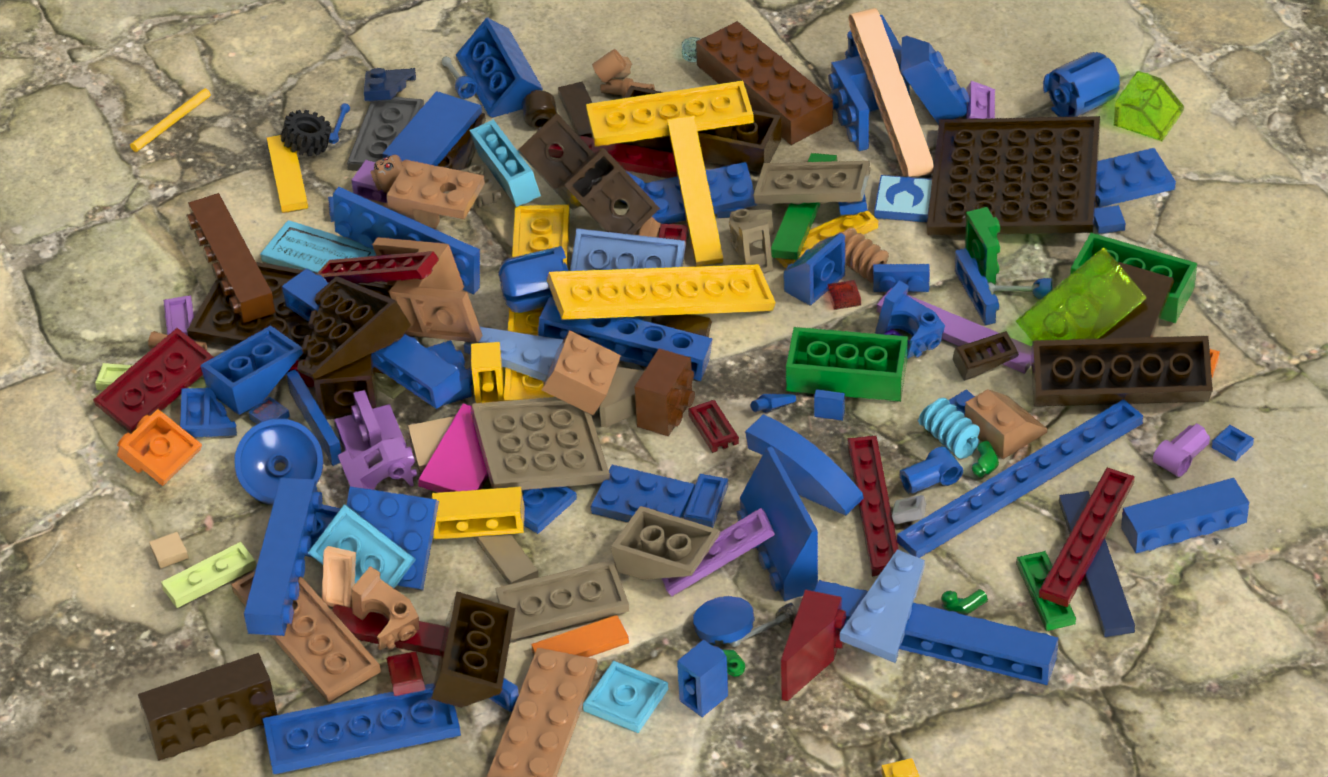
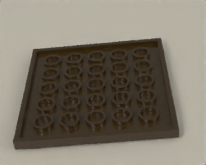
M1100 116L940 119L928 211L927 235H966V212L988 207L992 216L997 217L999 221L1000 233H997V235L1093 233L1101 125Z

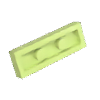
M239 542L162 581V588L176 608H179L256 569V561L245 546Z

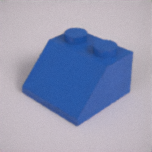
M839 233L819 241L811 249L806 250L796 262L787 266L783 274L784 292L811 306L845 277V235Z

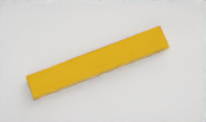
M694 115L667 119L696 267L723 263V254Z

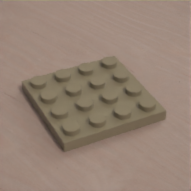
M557 397L471 404V415L492 489L521 487L522 490L599 484L603 483L604 480H609L610 473L590 413Z

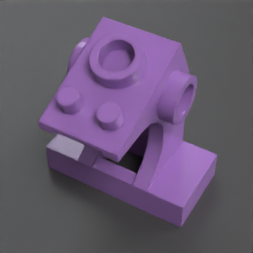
M401 437L384 439L356 457L348 449L338 455L351 487L375 490L376 485L387 477L392 479L403 478L411 487L414 486L412 477L417 476L416 469L411 470V466L415 463L410 446L405 448Z

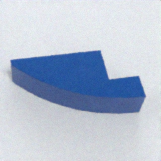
M763 414L745 431L748 449L763 455L766 448L773 447L798 495L845 516L864 499L861 490L825 453L779 421Z

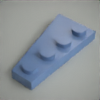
M480 327L483 336L478 343L500 342L503 367L545 382L556 351L563 341L562 339ZM465 342L464 351L471 355V344L476 343Z
M897 549L840 631V641L896 663L899 647L904 638L905 627L911 615L914 598H916L924 572L925 560Z

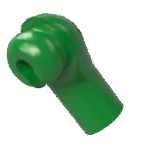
M978 589L966 598H958L955 591L949 590L942 594L941 601L943 602L942 607L946 611L970 614L987 603L988 597L981 589Z
M722 649L727 656V673L734 677L742 675L746 668L743 659L734 650Z

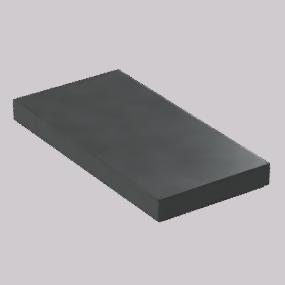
M393 97L391 100L371 101L348 159V170L358 171L365 160L376 162L383 159L382 153L424 106V99Z

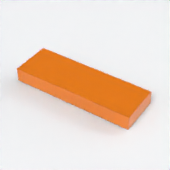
M618 615L533 643L531 648L534 655L538 647L590 657L628 644L629 636Z

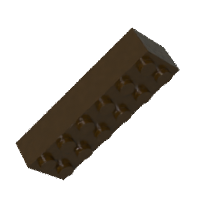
M630 86L624 98L663 92ZM752 110L754 123L697 131L703 161L725 166L746 162L749 171L761 173L763 164L771 162L781 142V116ZM670 135L622 142V144L673 153Z
M1209 336L1035 340L1032 343L1031 369L1034 407L1114 405L1123 399L1129 404L1209 402L1213 392Z

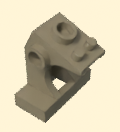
M738 209L732 211L729 219L731 245L742 259L743 265L759 264L762 273L773 271L770 235L774 234L772 210L748 211L746 209ZM762 240V248L755 247L753 242Z

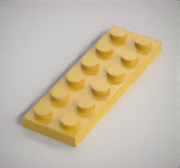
M743 81L586 104V113L595 147L669 136L667 119L694 115L697 131L754 123V114Z

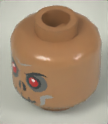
M393 154L374 163V170L370 172L378 191L383 190L386 194L389 192L407 159L402 161L398 155Z

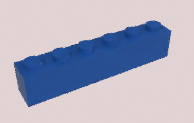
M280 478L244 611L248 634L285 636L287 624H291L293 621L294 611L292 604L293 600H298L299 597L298 580L299 577H304L305 574L304 558L305 554H308L311 549L310 534L316 531V511L321 510L322 492H318L315 479Z

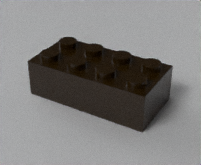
M259 652L138 694L147 734L158 761L264 725L263 718L278 715L271 680Z

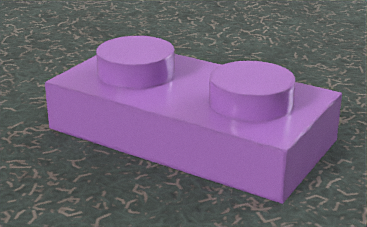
M971 81L967 86L969 102H967L966 119L995 118V89Z

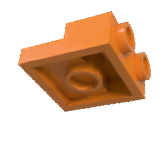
M157 409L151 416L145 415L139 421L137 429L132 434L128 432L119 440L117 444L119 447L117 457L138 474L144 471L164 486L201 450L202 444Z

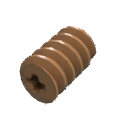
M848 228L844 232H839L845 235V265L851 267L852 270L859 273L863 278H867L870 283H873V264H887L889 253L886 250H881V247L873 244L870 239H865V236L857 233L854 228Z

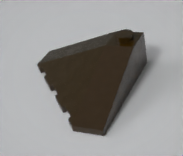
M336 276L316 294L315 302L319 305L318 312L316 310L311 312L308 325L313 329L312 336H305L302 351L307 356L305 361H299L297 369L300 373L316 379L400 340L412 325L396 300Z

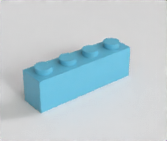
M494 119L470 130L479 157L484 164L486 163L493 176L516 207L527 204L541 196L532 169Z

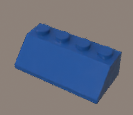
M486 17L456 54L466 75L477 84L476 93L487 114L492 118L522 110V100L527 94L534 90H543L510 29Z

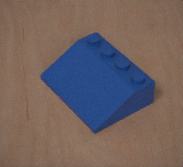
M768 447L740 496V510L737 511V518L740 521L760 508L766 513L775 535L752 549L757 548L762 569L768 570L773 590L779 591L785 602L803 596L805 590L814 591L817 586L818 530L773 447Z

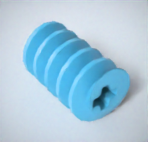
M947 398L937 399L925 407L919 415V424L924 426L928 432H931L935 438L939 439L941 444L945 445L957 458H967L976 450L979 444V439L977 438L980 432L979 426L972 424L971 419L965 417L962 411H957L956 406L950 404Z

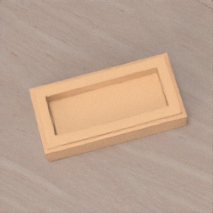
M327 546L324 549L322 600L327 606L334 607L336 604L352 608L351 588L355 584L356 552Z

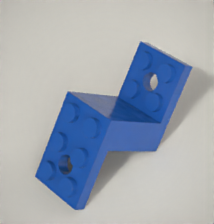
M880 15L901 72V45L883 15ZM856 56L831 62V74L828 75L831 94L828 96L833 99V110L835 109L840 125L845 126L849 141L854 142L858 151L869 149V112L879 110L861 58ZM901 73L910 97V84Z

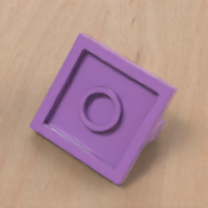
M365 390L353 393L355 405L351 406L352 415L334 419L344 450L348 449L354 457L387 438L401 437L406 448L405 440L390 404L372 409Z

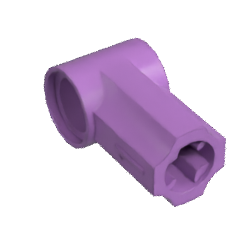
M1199 424L1189 425L1171 442L1168 440L1161 442L1155 450L1153 462L1175 476L1181 477L1189 469L1192 459L1209 445L1210 436L1206 433L1205 428Z

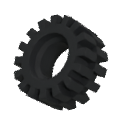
M296 110V113L292 111L289 113V116L285 117L281 141L285 142L284 146L286 148L291 147L290 151H299V155L307 153L308 156H312L313 152L316 156L320 155L321 152H325L332 130L330 122L325 121L324 116L317 117L318 113L316 112L309 114V110H304V113L301 110Z

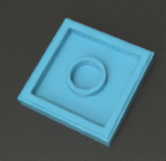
M613 661L583 703V711L639 733L668 691V682Z

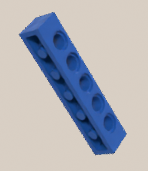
M550 296L539 317L538 336L564 340L570 330L621 355V361L647 367L659 348L690 357L691 370L694 371L693 379L698 381L702 380L710 360L713 338L632 317L562 320L554 298Z

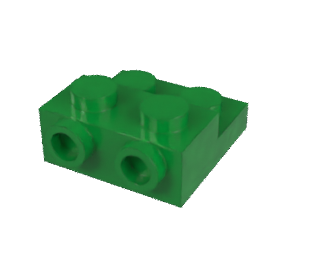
M988 207L966 212L965 248L971 258L976 259L981 276H985L988 283L991 282L996 285V274H999L1000 271L997 261V254L1000 253V244L997 239V233H1000V224L997 217H993Z

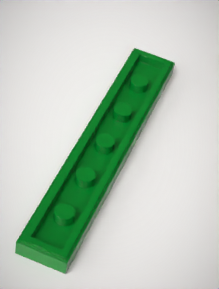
M811 153L807 162L837 161V155ZM821 203L789 204L771 247L773 258L798 260Z

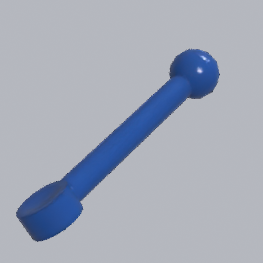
M346 103L340 106L341 113L333 133L330 134L329 142L332 144L339 141L338 133L345 114L350 111V106Z

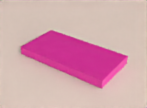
M462 404L419 477V487L438 493L482 489L488 478V473L472 419L470 405Z

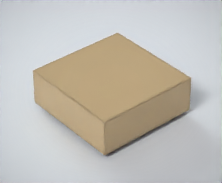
M178 532L149 542L151 551L160 569L188 559L187 550Z

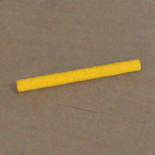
M206 88L202 89L132 142L130 144L131 149L134 152H138L208 99L211 96L209 90Z

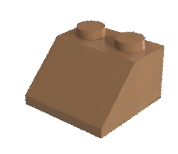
M987 389L965 402V417L971 419L972 424H976L980 428L977 438L982 442L989 441L995 453L1002 459H1005L1047 433V428L1007 395Z

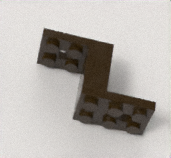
M558 113L517 150L563 201L569 204L572 210L582 206L605 232L633 235L660 209L605 148L593 152ZM551 144L561 146L563 154L560 159L550 157L548 149ZM619 199L624 200L628 205V211L624 215H618L614 211V203Z

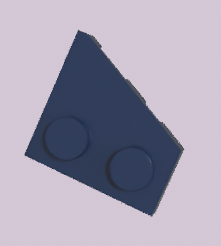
M374 68L366 71L364 100H391L398 92L406 88V80H416V69L385 70L384 68Z

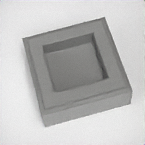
M924 495L896 500L892 512L894 524L924 519L927 505Z

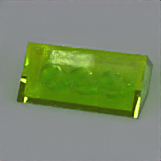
M1103 247L1020 316L1016 323L1032 342L1035 340L1098 339L1147 297Z

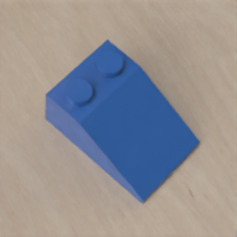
M269 326L201 364V369L206 387L212 389L219 401L240 415L264 401L303 354L301 346L272 326Z

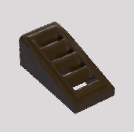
M1007 331L955 347L953 362L965 381L1018 357L1019 352ZM1000 343L1005 352L1001 353L996 344ZM988 348H990L994 356L990 357L987 351ZM979 353L982 360H979L976 354Z

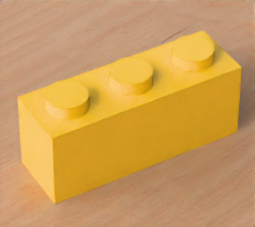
M521 487L432 493V499L439 501L433 533L434 540L524 533L525 508Z

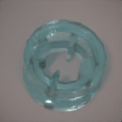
M690 37L682 42V57L690 62L697 61L696 41L700 40V38Z

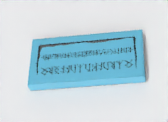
M290 220L283 225L260 253L261 261L300 270L309 269L317 273L332 259L377 256L374 249L367 248L356 241Z

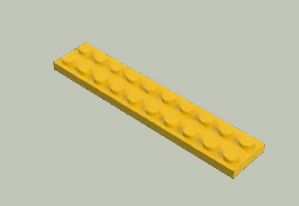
M569 204L515 206L512 258L562 246L566 256L563 262H566L568 268ZM544 307L523 313H515L509 308L508 331L538 336L539 317ZM508 368L505 369L504 401L550 398L555 396L542 391L544 381Z

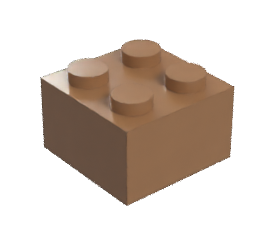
M569 330L556 351L542 391L594 415L607 396L621 355Z

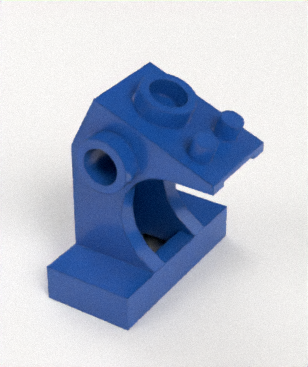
M899 280L884 298L875 334H885L894 328L908 332L912 335V338L909 342L907 359L913 356L918 358L922 355L923 351L927 349L933 350L941 343L945 325L936 312L907 296L909 286Z

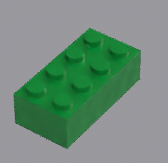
M1090 233L1071 266L1069 292L1103 302L1117 266L1121 262L1173 278L1174 283L1160 319L1176 323L1195 288L1197 263Z
M794 327L786 364V391L815 394L816 390L845 393V397L901 402L907 367L908 336Z

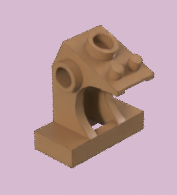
M370 566L351 588L353 614L361 620L369 612L383 614L389 622L377 636L379 640L378 649L382 650L388 647L391 650L395 647V642L408 640L416 634L417 630H419V616L410 599L380 579V572Z

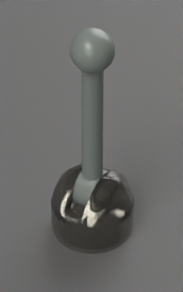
M792 602L783 605L777 610L775 620L752 629L742 639L729 644L736 647L741 641L776 625L784 629H792L797 609Z

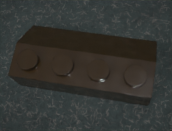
M456 591L446 619L431 696L432 700L462 708L501 693L516 608Z

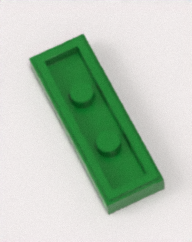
M1046 551L1017 557L1016 565L1045 630L1049 631L1076 625V616L1070 604L1068 607L1039 598V590L1052 568Z

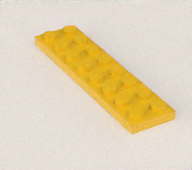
M759 264L549 272L547 277L549 288L562 320L773 311L776 304Z

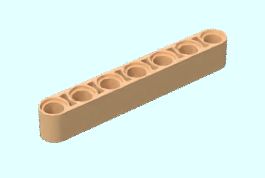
M872 8L849 14V27L903 176L918 178L932 174L934 170L933 160L878 10Z

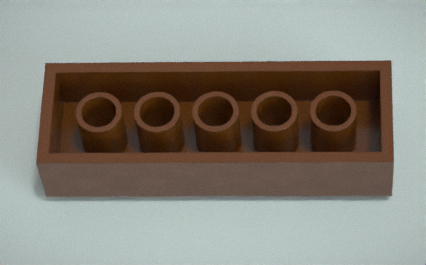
M738 21L696 41L697 66L718 84L743 81L752 110L780 115L781 137L790 145L833 124V99Z

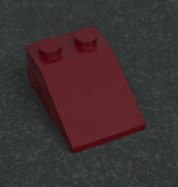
M805 590L781 658L782 700L789 701L834 661L838 648L843 649L845 643L840 641V631L845 624L846 611L842 610V597Z

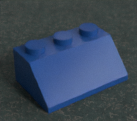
M910 36L902 37L901 73L938 125L940 119H956L966 115L969 95L964 87L961 88L957 83L954 72L951 69H947L941 53L935 51L929 42Z

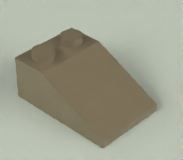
M640 506L611 546L616 570L619 573L641 580L692 576L719 537L720 530Z

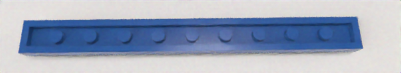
M1121 400L897 534V543L910 555L918 558L924 556L1143 424V415L1127 401Z

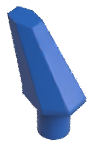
M762 394L757 400L751 402L750 407L753 412L763 411L766 413L796 402V396L793 394Z

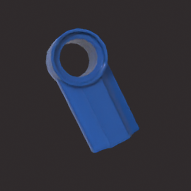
M941 446L932 450L926 460L900 470V479L905 491L908 494H913L939 482L944 486L952 485L961 478L964 470L946 447Z

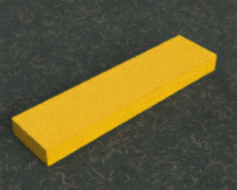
M281 135L267 137L282 213L307 209L308 202L297 151L292 152L290 151L291 147L286 148L284 146L285 142L281 141Z
M865 211L856 215H842L809 231L799 258L806 250L811 249L819 241L832 237L839 232H844L848 228H854L857 233L864 235L877 229L879 221L869 211ZM776 258L785 269L797 261Z

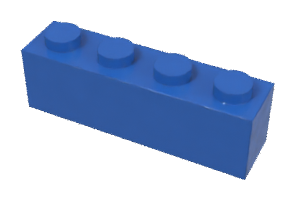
M1230 478L1124 507L1121 529L1135 553H1140L1247 523L1250 502L1235 478Z

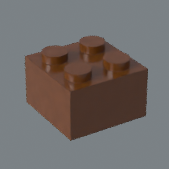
M658 349L634 386L637 427L669 437L674 427L680 425L684 411L687 407L690 408L695 398V391H692L694 371L691 370L690 357Z

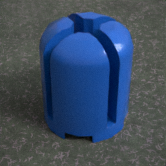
M1090 52L1046 74L1043 80L1044 93L1049 92L1050 99L1054 104L1051 110L1058 117H1078L1113 100L1120 89V75L1115 64L1104 54Z
M562 246L508 258L501 263L498 271L501 290L506 305L513 312L523 313L543 308L549 296L553 297L547 282L548 273L568 271L566 262H563L566 256Z

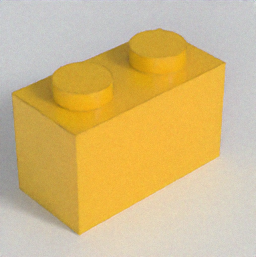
M500 342L471 344V365L476 403L504 401V376Z

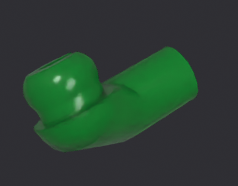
M983 441L977 447L981 457L977 463L972 465L971 469L978 478L984 477L985 474H991L999 465V459L989 441Z

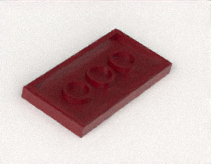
M176 328L96 396L93 401L98 408L132 434L137 429L139 421L145 415L151 416L157 409L160 411L165 409L181 395L182 389L189 388L203 376L201 364L214 358V356L179 328Z

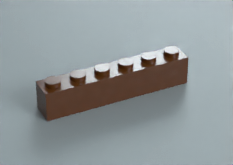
M217 193L188 202L190 214L186 215L188 225L191 230H196L194 232L199 246H204L203 252L207 262L213 263L212 270L216 280H222L220 281L221 288L225 297L230 296L229 302L233 313H239L243 323L275 313L272 292L220 194Z

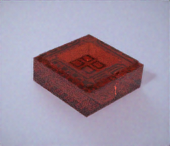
M855 280L828 284V294L834 310L861 306V296Z

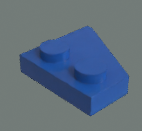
M185 388L181 390L180 427L192 437L237 436L236 423L230 421L226 414V409L222 403L217 401L216 395L211 388Z

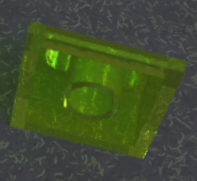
M1137 71L1115 101L1114 126L1163 142L1183 113L1184 105L1162 78Z

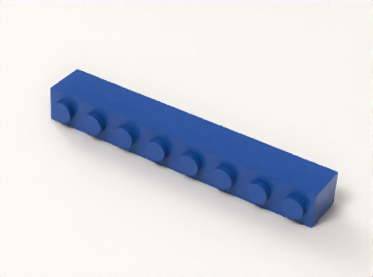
M305 269L282 286L286 306L309 321L311 312L314 310L318 312L319 305L315 302L316 294L328 282L321 275H316L309 269ZM404 334L400 340L372 353L374 367L436 409L462 390L458 368L454 364L447 363L441 359L433 350H428L420 345L414 337Z
M822 580L818 581L814 590L815 592L842 597V610L846 611L845 624L868 592ZM913 603L911 615L907 621L904 638L899 649L1048 685L1057 659L1059 638L1045 633L1021 629L1016 626L988 621L983 618L959 614L954 611L930 607L925 604Z

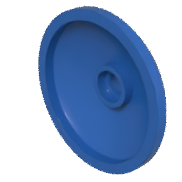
M271 419L255 425L242 437L235 453V471L241 486L251 497L262 503L273 505L280 478L315 479L316 485L318 484L323 471V453L317 438L302 424L289 419ZM277 463L285 464V469L282 471H277L274 467Z

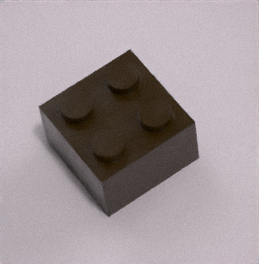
M372 354L313 379L317 404L326 420L352 415L351 406L355 405L353 393L363 390L366 392L372 409L377 408V386Z

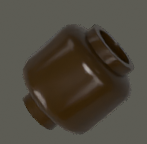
M534 90L522 100L524 120L527 125L539 130L557 113L554 96L547 91Z

